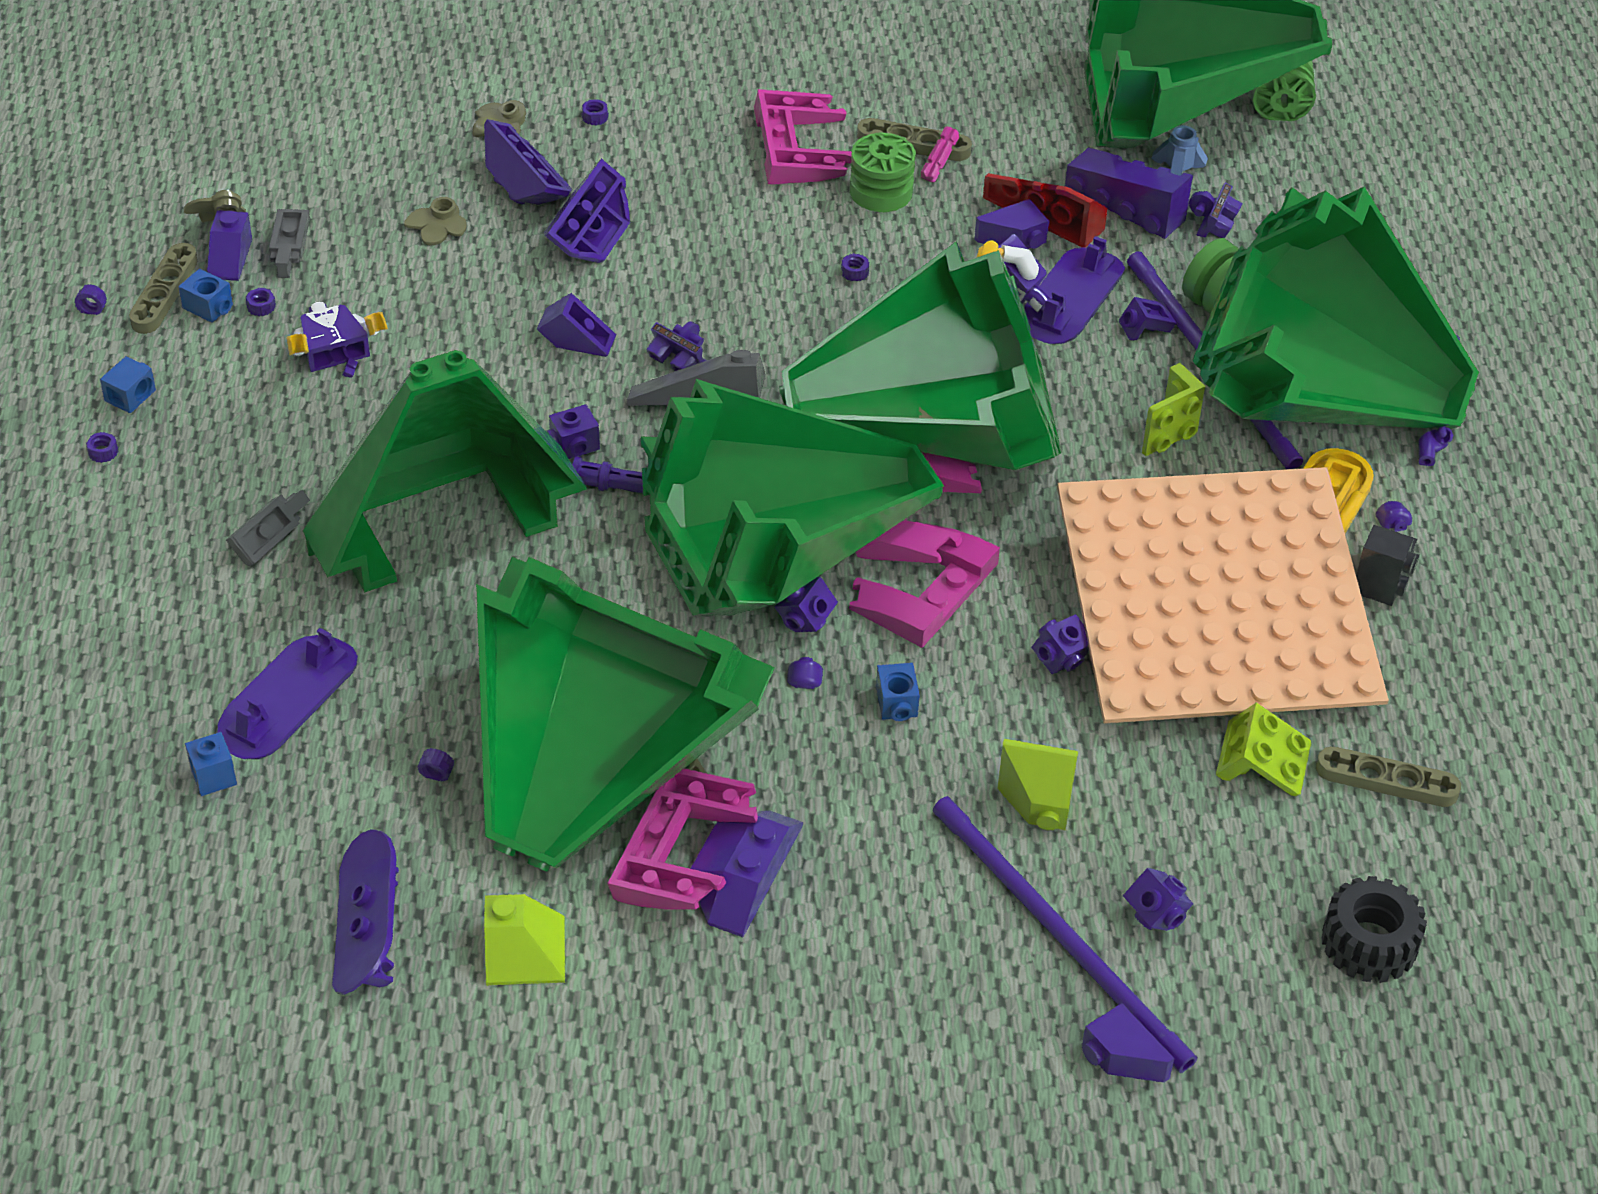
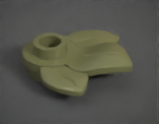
M510 100L503 104L493 102L481 106L475 112L479 119L474 123L473 136H484V123L487 119L511 124L519 134L521 131L520 126L524 123L526 116L524 104L517 100Z
M221 190L210 198L193 200L187 203L183 209L185 214L199 213L202 223L213 221L217 210L246 212V209L242 206L241 197L231 190Z
M439 197L431 202L429 208H419L413 211L405 219L404 226L421 230V238L424 244L437 245L445 241L449 234L452 236H462L466 231L467 222L466 219L460 216L459 207L453 199Z

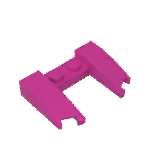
M758 89L754 112L757 127L762 129L766 151L764 166L768 184L819 182L846 175L848 168L844 166L846 163L852 162L851 151L798 148L794 125L831 123L845 120L846 111L844 108L830 109L827 106L832 100L830 94Z
M921 452L944 484L942 492L981 494L980 480H972L971 474L977 473L975 464L960 459ZM906 518L856 551V555L859 558L873 560L940 563L942 561L941 555L936 550L943 544H950L957 548L962 543L961 533L919 522L907 521Z
M927 524L961 533L962 543L957 548L950 544H943L936 550L942 559L939 564L946 567L944 571L919 598L893 587L856 577L853 589L859 590L858 600L850 602L849 609L923 648L998 565L1000 547L956 529Z
M682 769L658 788L607 883L613 899L640 907L696 910L699 907L698 901L713 889L721 890L726 884L723 876L667 864L665 861L687 818L718 822L756 823L758 819L756 807H750L749 797L756 794L755 785L712 774Z

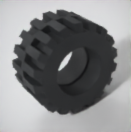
M1368 876L1367 881H1363L1358 877L1352 879L1351 885L1345 882L1339 887V891L1334 892L1331 897L1322 929V945H1326L1324 952L1328 958L1335 956L1333 965L1339 970L1343 966L1347 967L1346 975L1352 978L1358 973L1363 975L1362 981L1371 982L1373 976L1378 977L1379 983L1388 982L1390 974L1394 979L1402 977L1403 971L1408 972L1417 959L1427 921L1424 920L1426 913L1423 907L1418 906L1419 899L1415 894L1408 895V888L1403 885L1398 887L1393 885V880L1385 878L1384 881H1378L1377 876ZM1358 923H1374L1383 927L1389 933H1372L1361 927Z

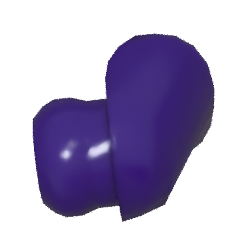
M1441 426L1420 437L1418 441L1419 465L1433 466L1435 464V453L1446 448L1448 443L1453 440V433L1450 428Z

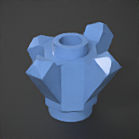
M1189 126L1174 128L1170 138L1155 149L1151 157L1157 163L1166 162L1171 167V173L1181 175L1183 171L1190 168H1203L1208 160L1198 143L1199 138L1196 131Z

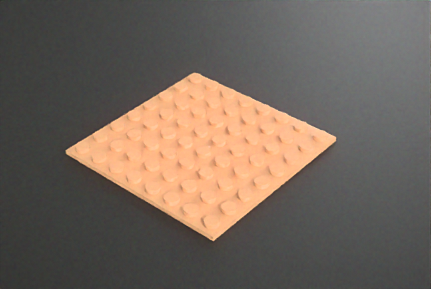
M1327 467L1057 483V491L1104 724L1238 715L1256 702L1270 712L1388 704L1389 699Z

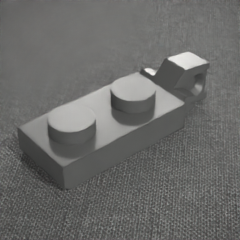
M277 209L269 245L271 262H275L277 267V278H290L292 263H299L300 258H302L310 222L309 210Z
M303 490L291 494L287 499L282 494L273 498L226 539L227 543L247 566L255 564L300 524L298 521L301 518L296 512L307 504L310 499Z

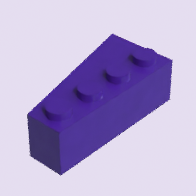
M1088 147L1067 165L1065 187H1069L1107 207L1108 210L1118 214L1122 219L1143 227L1147 232L1166 239L1186 221L1193 175L1188 173L1176 175L1171 173V169L1161 166L1158 169L1146 167L1145 162L1138 160L1127 162L1122 160V157L1119 155Z

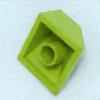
M1004 739L997 789L1028 824L1038 825L1041 829L1048 831L1055 829L1066 830L1078 751Z
M525 894L485 895L486 985L565 983V916Z

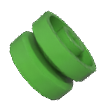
M1225 238L1215 239L1196 254L1186 270L1182 282L1183 294L1194 303L1203 306L1204 310L1209 314L1212 312L1233 255L1239 248Z

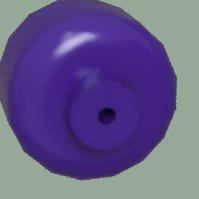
M1388 501L1382 504L1376 511V517L1383 528H1393L1397 532L1406 530L1407 526L1412 524L1413 518L1410 511L1398 501Z
M801 657L788 666L787 681L789 685L795 688L814 689L822 684L823 668L819 663L813 661L812 658Z

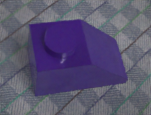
M1028 199L976 217L974 239L977 243L982 244L987 241H994L1000 246L1011 235L1015 234L1027 249H1035L1047 243L1049 220Z
M217 210L210 230L208 273L223 280L239 281L252 242L250 220L247 212Z
M572 293L547 307L537 327V330L556 348L604 357L608 356L616 337V333Z
M1123 1003L1085 1026L1082 1042L1084 1056L1092 1065H1099L1108 1075L1163 1083L1170 1079L1174 1057Z

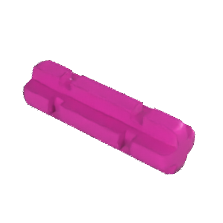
M947 126L943 129L940 135L941 139L937 140L927 159L928 163H925L921 170V177L930 182L937 180L940 174L939 170L943 169L953 150L952 146H955L959 139L958 130Z

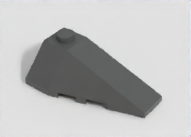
M736 350L731 354H724L632 386L627 398V405H668L670 397L690 398L696 379L760 398L765 380V369L760 353Z

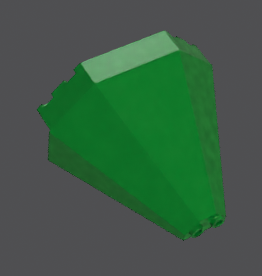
M1087 0L1090 14L1086 20L1085 43H1088V56L1084 64V75L1096 147L1134 148L1322 55L1329 56L1332 50V39L1327 35V20L1323 19L1320 6L1303 0Z
M1365 186L1339 199H1336L1326 190L1306 198L1291 187L1285 194L1286 197L1279 212L1276 214L1274 211H1271L1255 229V232L1258 234L1257 238L1247 249L1241 246L1233 255L1195 352L1193 362L1195 366L1200 368L1201 372L1199 374L1204 384L1210 387V395L1242 419L1438 429L1441 426H1446L1450 429L1461 426L1466 418L1465 412L1470 397L1475 391V383L1479 372Z
M957 241L782 370L783 385L779 386V391L786 406L915 444L921 452L1011 470L1021 469L1052 459L1062 453L1041 359L1030 333L1031 328L1024 307L1019 299L1014 276L1009 275L999 250L965 261ZM919 407L932 418H919V415H922L919 412Z
M454 350L415 362L410 366V373L347 458L303 529V533L306 538L308 556L316 555L327 578L352 569L365 593L397 582V575L362 513L364 511L486 471L524 535L528 537L558 527L556 500L587 490V487L561 446L475 360L466 358L465 353L462 351Z
M698 379L695 381L690 398L670 397L658 437L641 436L640 438L641 448L645 450L648 456V467L642 468L643 496H650V515L644 516L645 531L693 616H731L779 603L933 500L939 499L944 486L915 444Z
M511 557L496 592L476 584L485 837L495 841L493 849L514 857L516 850L530 856L527 863L548 872L550 866L559 867L758 711V705L775 667L743 654L734 643L700 629L697 637H694L585 591L563 571L530 557H528L526 562Z

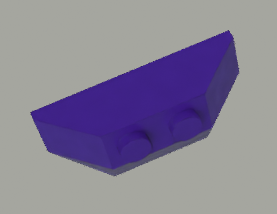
M489 119L485 121V167L494 176V181L506 189L511 200L522 205L525 202L540 205L569 196L572 188L526 139L519 136L516 132L517 130L511 124Z
M601 158L570 195L544 232L545 236L570 257L596 263L603 262L630 224L628 200L625 193V178Z
M770 810L758 811L756 823L716 822L690 868L723 876L726 881L725 886L721 890L713 889L698 901L708 925L744 937L804 822Z

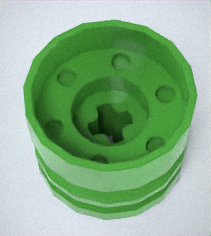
M1310 61L1253 89V102L1256 111L1263 118L1277 121H1296L1307 115L1314 106L1316 99L1313 62Z
M880 132L868 134L858 139L853 145L851 153L850 195L853 201L860 207L875 212L896 211L910 202L913 195L916 151L908 140L896 134Z

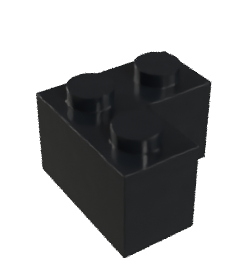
M1373 525L1363 547L1356 574L1361 596L1389 606L1393 605L1397 595L1403 597L1410 577L1405 575L1406 573H1414L1420 554L1414 553L1418 539Z

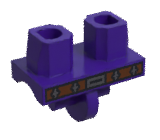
M1225 182L1216 198L1208 191H1198L1191 196L1189 208L1197 217L1204 216L1197 231V236L1205 238L1210 232L1219 238H1225L1234 224L1233 219L1243 204L1229 196L1233 188L1231 185Z
M689 321L683 327L677 324L672 331L656 322L651 328L654 338L646 349L649 357L663 363L671 352L676 354L670 363L674 371L707 361L702 358L703 349L701 345L704 339L699 336L700 328L698 324Z

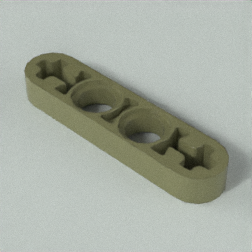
M875 118L861 120L857 128L858 139L868 134L880 132L904 136L913 145L916 154L926 156L930 155L937 140L941 139L940 135L942 133L940 130ZM959 134V139L955 146H952L953 150L947 160L963 161L971 156L972 148L970 138ZM924 141H931V142H934L935 144H933V145H926V144H923L922 142H924Z
M178 243L168 249L130 311V322L135 332L147 334L159 328L179 295L178 286L190 277L197 265V253L193 245ZM167 276L178 277L177 279L171 281L163 280ZM157 296L165 297L162 301H150Z
M1330 746L1320 751L1316 763L1317 773L1325 780L1440 807L1454 805L1459 798L1462 788L1460 780L1449 772L1340 747ZM1330 760L1337 762V768L1330 767ZM1350 764L1354 765L1353 772H1348ZM1365 768L1373 769L1379 774V777L1374 779L1367 778L1362 775L1360 770ZM1402 776L1409 777L1414 780L1416 785L1412 787L1403 786L1397 781V778ZM1424 781H1428L1427 789L1422 788ZM1440 785L1447 787V793L1440 792Z

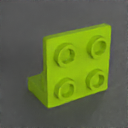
M1181 363L1170 367L1165 400L1150 406L1148 409L1142 453L1145 456L1156 451L1158 453L1164 452L1171 444L1181 439L1188 440L1198 432L1205 385Z
M1256 702L1228 721L1216 776L1222 780L1230 781L1240 774H1246L1252 768L1289 795L1298 796L1301 794L1311 740Z

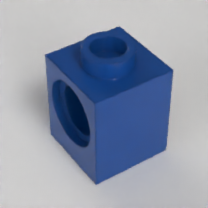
M200 268L178 286L182 308L211 323L219 316L226 315L233 305L229 282Z
M127 356L100 378L104 401L128 413H132L156 391L152 368L143 362L135 361Z
M913 662L877 665L876 691L882 720L905 721L911 717H918L920 695Z
M221 732L185 743L190 770L201 796L237 785L232 757Z

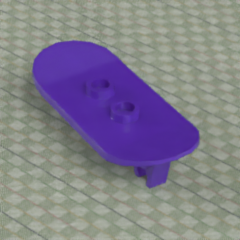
M1095 236L1093 238V245L1089 243L1087 248H1073L1065 252L1040 284L1039 288L1051 299L1048 298L1046 300L1045 307L1039 312L1028 302L1024 307L1031 328L1030 333L1034 339L1049 344H1063L1074 340L1083 331L1120 281L1125 267L1123 262L1116 256L1107 253V240Z
M321 628L317 630L319 635L306 636L289 644L223 711L218 722L217 733H222L230 754L241 759H260L278 750L355 671L358 655L354 648L340 639L332 637L331 633Z
M370 829L357 836L346 850L339 869V899L332 986L335 992L341 995L356 990L362 984L385 987L393 982V977L385 975L384 972L394 968V963L386 955L393 940L395 887L398 886L396 874L399 872V868L396 866V851L392 840L383 831Z

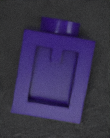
M1138 297L1132 299L1119 319V323L1129 340H1137L1145 328L1150 331L1158 330L1170 333L1176 325L1174 318L1163 302Z

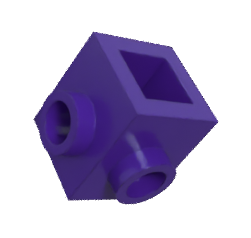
M587 404L549 415L550 430H546V432L561 446L568 459L600 450L599 424Z
M819 576L777 603L774 607L782 617L785 626L794 632H817L825 625L826 618L838 604V601Z
M1076 614L1060 622H1057L1055 619L1047 622L1039 629L1038 633L1040 636L1031 646L1039 660L1052 675L1063 669H1066L1068 672L1076 669L1084 662V657L1089 652L1084 624Z
M1146 868L1123 894V897L1137 911L1134 914L1135 918L1149 930L1155 928L1168 931L1178 927L1185 920L1186 912L1194 904L1186 896L1185 892L1187 889L1180 880L1172 875L1168 876L1166 872Z

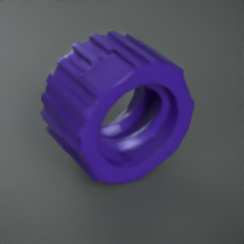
M588 100L582 105V118L585 123L596 126L608 120L607 104L604 101Z
M855 253L846 255L841 262L842 276L851 282L865 280L869 275L870 264L867 257ZM856 266V267H860V268H859V269H853V268H850V267Z
M87 284L79 290L74 303L80 313L98 315L102 312L107 302L105 292L98 286ZM86 298H91L96 303L90 302Z
M266 288L251 290L246 295L248 312L254 316L271 314L276 308L275 296L271 290Z
M100 432L93 434L86 442L88 456L95 462L111 461L119 452L115 437L109 433ZM98 446L107 447L105 449H95Z
M430 748L423 752L417 768L419 773L425 778L443 782L448 780L455 763L453 758L445 751Z

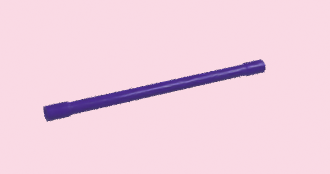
M1140 251L1132 253L1127 259V265L1137 278L1146 285L1157 301L1163 302L1166 305L1177 327L1194 349L1197 350L1203 332L1160 279L1155 268ZM1249 419L1270 445L1272 452L1286 470L1295 469L1302 465V456L1271 420Z
M948 796L941 798L934 805L933 813L953 834L960 837L1118 1005L1124 1004L1174 1057L1173 1066L1179 1073L1193 1066L1197 1061V1056L1150 1011L971 823L970 818Z

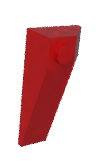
M990 173L985 176L984 199L1002 208L1030 199L1049 220L1048 231L1080 247L1086 248L1095 236L1098 237L1105 230L1108 208L1069 187Z

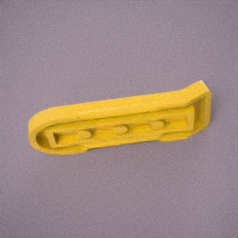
M1339 448L1324 449L1313 454L1303 469L1328 468L1343 529L1346 534L1370 492L1374 476L1373 470L1363 457L1352 451Z

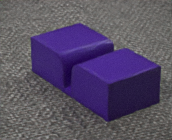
M349 358L342 375L352 378L358 362Z

